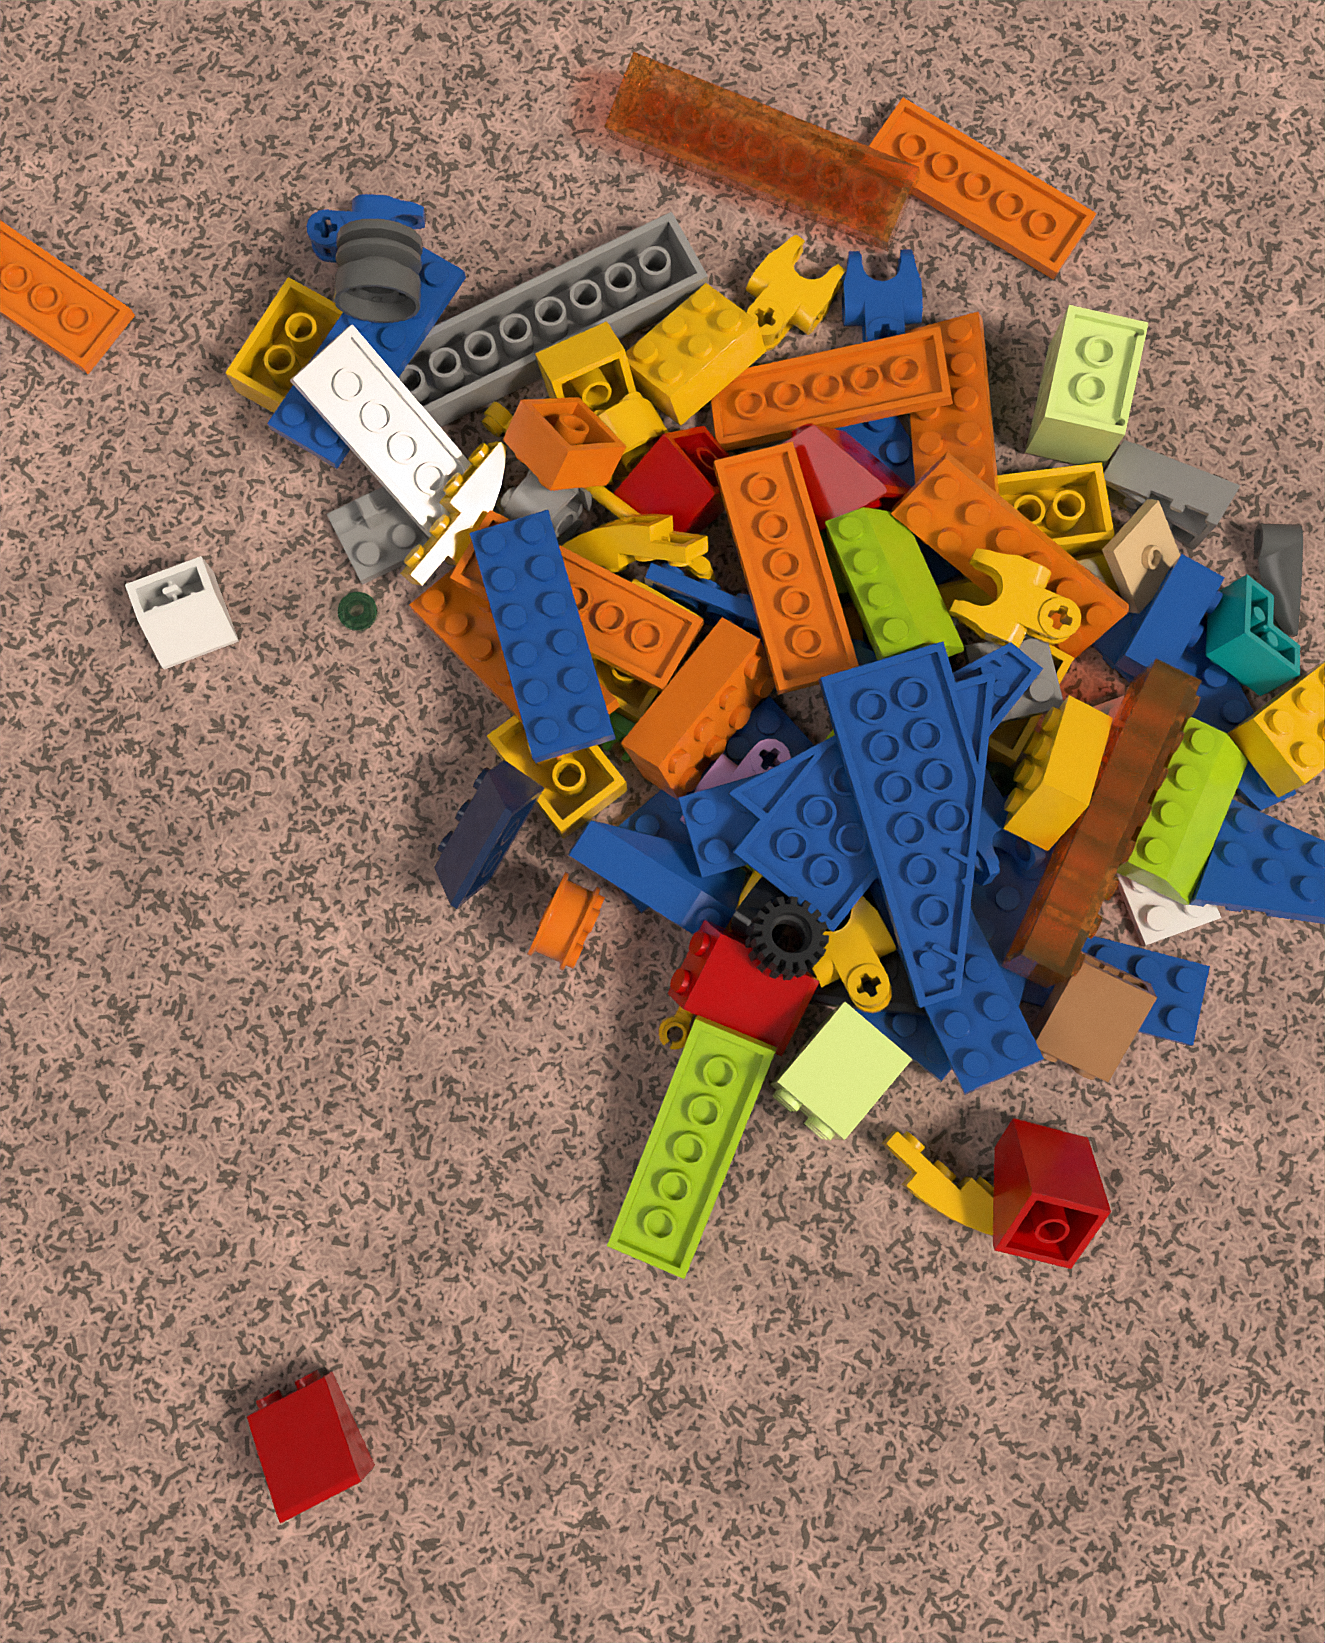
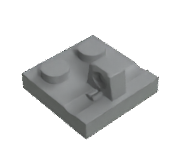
M384 487L327 513L362 585L404 565V559L409 552L418 544L423 547L428 541L421 528Z
M1025 635L1020 650L1040 665L1043 670L1000 724L1047 714L1051 707L1059 708L1064 702L1049 644ZM990 641L966 645L963 651L966 665L1002 646Z

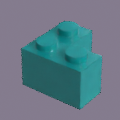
M1247 574L1221 589L1220 592L1223 593V596L1211 615L1208 614L1206 656L1215 665L1221 666L1233 675L1240 684L1249 687L1259 696L1300 675V645L1273 625L1274 595Z

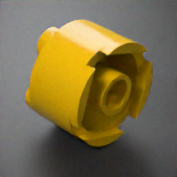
M640 392L629 393L620 403L607 410L600 409L594 411L602 422L627 446L608 484L614 485L613 480H620L622 483L664 433H669L652 403L648 399L643 398Z

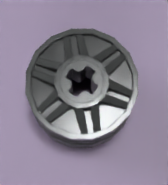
M360 219L348 222L340 227L336 238L338 250L335 260L339 267L334 281V302L336 307L346 315L375 323L405 321L417 315L421 305V281L418 275L422 269L421 255L423 243L421 236L411 227L385 219Z

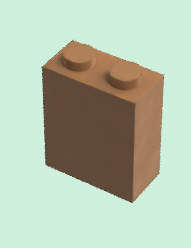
M1075 949L1030 1031L1043 1058L1052 1062H1057L1060 1059L1072 1065V1069L1084 1078L1094 1080L1095 1077L1109 1082L1155 1003L1157 996L1150 983L1081 950Z

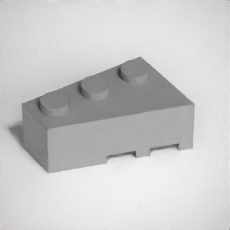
M1126 440L1122 442L1104 471L1107 495L1110 502L1134 515L1147 499L1159 500L1173 538L1193 550L1217 526L1241 486Z

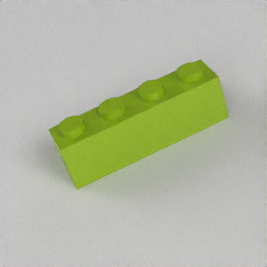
M866 507L825 521L829 548L877 660L942 641L944 642L948 657L964 651L962 641L911 530L892 516L890 511Z
M1191 716L1172 728L1112 871L1183 905H1189L1248 763L1247 758L1227 733Z

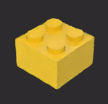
M607 321L535 353L549 398L579 397L594 412L600 409L607 410L620 403L629 393L636 392L625 349Z

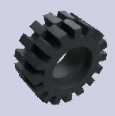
M782 896L777 897L772 903L771 901L767 902L751 920L746 930V934L749 937L745 940L746 948L752 947V951L748 955L751 962L758 958L761 963L756 968L761 972L769 968L771 970L769 977L774 979L780 974H783V980H791L795 975L797 978L803 976L816 965L827 950L824 947L829 943V935H823L828 929L826 921L818 923L817 920L822 915L819 910L816 909L811 914L808 911L811 903L804 900L801 905H797L798 897L790 896L785 902ZM779 924H787L793 927L801 937L800 949L792 953L781 950L772 939L773 928Z

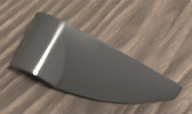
M1259 523L1254 534V556L1258 559L1261 583L1266 590L1274 595L1273 616L1280 628L1289 637H1295L1298 635L1301 602L1303 529L1301 525Z

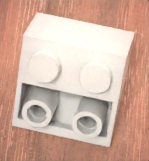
M201 556L125 584L137 620L164 670L239 642L215 574Z

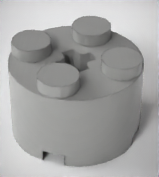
M529 469L527 477L517 488H510L504 494L500 506L505 509L504 517L510 520L549 510L558 544L562 546L582 527L584 522L579 519L583 508L590 511L592 495L585 488L550 491L540 484L538 477Z

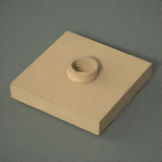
M1147 499L1102 549L1122 599L1129 604V612L1140 613L1151 601L1170 566L1180 556L1159 500Z

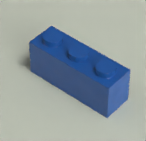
M1181 554L1170 566L1115 666L1156 689L1167 680L1173 682L1186 662L1180 658L1186 646L1192 648L1205 628L1199 624L1205 612L1211 615L1223 596V593L1218 591L1225 577Z

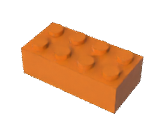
M723 617L718 621L621 742V745L646 780L677 800L696 788L702 773L712 761L717 760L725 750L726 743L736 730L746 725L751 711L761 699L766 698L772 692L775 686L767 654L761 640Z

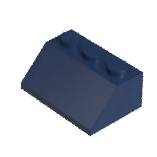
M505 760L492 769L484 768L473 784V788L477 790L473 799H468L461 806L455 817L459 824L454 832L450 831L443 838L438 847V851L442 854L434 868L450 905L456 909L487 885L493 878L544 790L543 786Z

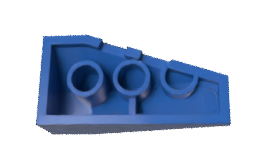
M594 820L588 821L568 852V855L693 935L700 929L704 920L726 928L736 912L746 871L737 867L701 878L692 845Z

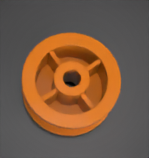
M567 872L564 873L553 898H550L538 924L539 929L527 955L531 956L534 952H538L560 962L559 969L562 971L565 966L572 969L575 967L584 947L583 944L588 933L590 934L605 899L604 896L599 895L600 887L597 886L591 891L568 880L569 873Z

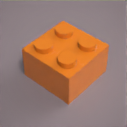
M579 397L520 400L503 438V441L515 453L516 458L524 463L538 477L540 484L550 491L607 485L627 447Z

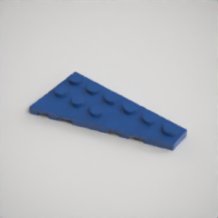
M1149 603L1140 613L1128 612L1092 644L1103 656L1102 659L1112 669L1115 668L1172 728L1191 716L1228 734L1254 713L1237 679L1221 666L1212 663L1206 656L1207 622L1204 616L1199 623L1205 627L1200 638L1192 648L1186 646L1180 657L1186 661L1181 672L1173 682L1167 680L1158 689L1115 666ZM1249 760L1236 789V792L1253 809L1258 811L1297 794L1293 790L1277 798Z
M1232 799L1189 905L1204 907L1206 904L1224 906L1225 910L1241 912L1245 909L1265 912L1267 916L1325 924V841Z

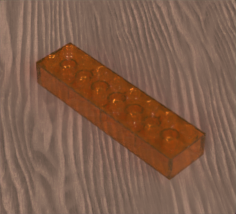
M633 52L604 128L613 140L887 252L891 247L919 181L920 167L636 52Z
M1156 658L1130 682L1111 724L1089 806L1059 838L1001 965L1002 967L1045 988L1059 982H1064L1070 975L1075 977L1078 974L1086 957V954L1081 952L1087 937L1092 939L1101 925L1103 916L1098 914L1104 900L1109 901L1119 884V878L1115 877L1120 863L1125 864L1129 860L1135 848L1136 842L1131 840L1137 826L1142 827L1152 810V805L1147 803L1153 789L1157 791L1162 786L1169 769L1164 767L1169 753L1173 755L1177 751L1184 738L1185 733L1180 730L1185 718L1189 719L1193 715L1200 702L1201 697L1196 695V692L1202 680Z

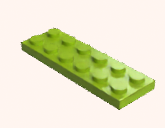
M697 1015L607 1247L685 1279L777 1047Z

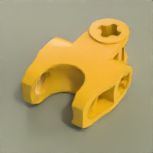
M797 234L789 238L778 249L768 254L755 270L746 287V291L757 298L750 305L746 313L757 320L766 352L774 349L793 326L810 335L827 315L836 293L845 280L847 270L839 264L833 266L823 277L818 279H806L800 276L795 271L794 264L803 253L805 240Z
M976 548L969 564L993 579L998 592L996 601L990 605L979 606L963 600H954L948 611L950 616L958 618L961 624L971 629L980 638L999 646H1004L1011 642L1019 649L1025 635L1047 644L1062 643L1076 632L1081 622L1080 609L1075 602L1045 589L1051 576L1049 569L1019 555L1002 554ZM1054 613L1061 615L1060 622L1063 625L1058 629L1052 627L1053 619L1050 617Z
M862 895L851 909L850 919L843 928L834 932L825 931L823 935H829V943L824 947L827 950L812 969L820 981L821 987L841 978L855 1006L864 1012L875 1013L883 1010L889 1004L892 996L888 975L879 958L897 949L878 911ZM870 980L873 986L877 985V994L870 997L867 992H863L864 982Z

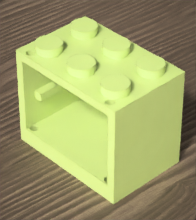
M1073 305L1068 306L1048 346L1025 453L1076 465L1102 462V467H1104L1125 436L1148 322Z
M843 1002L831 1011L771 1082L770 1085L776 1089L772 1097L788 1111L797 1112L800 1110L808 1117L804 1124L822 1140H845L912 1058L850 1005Z

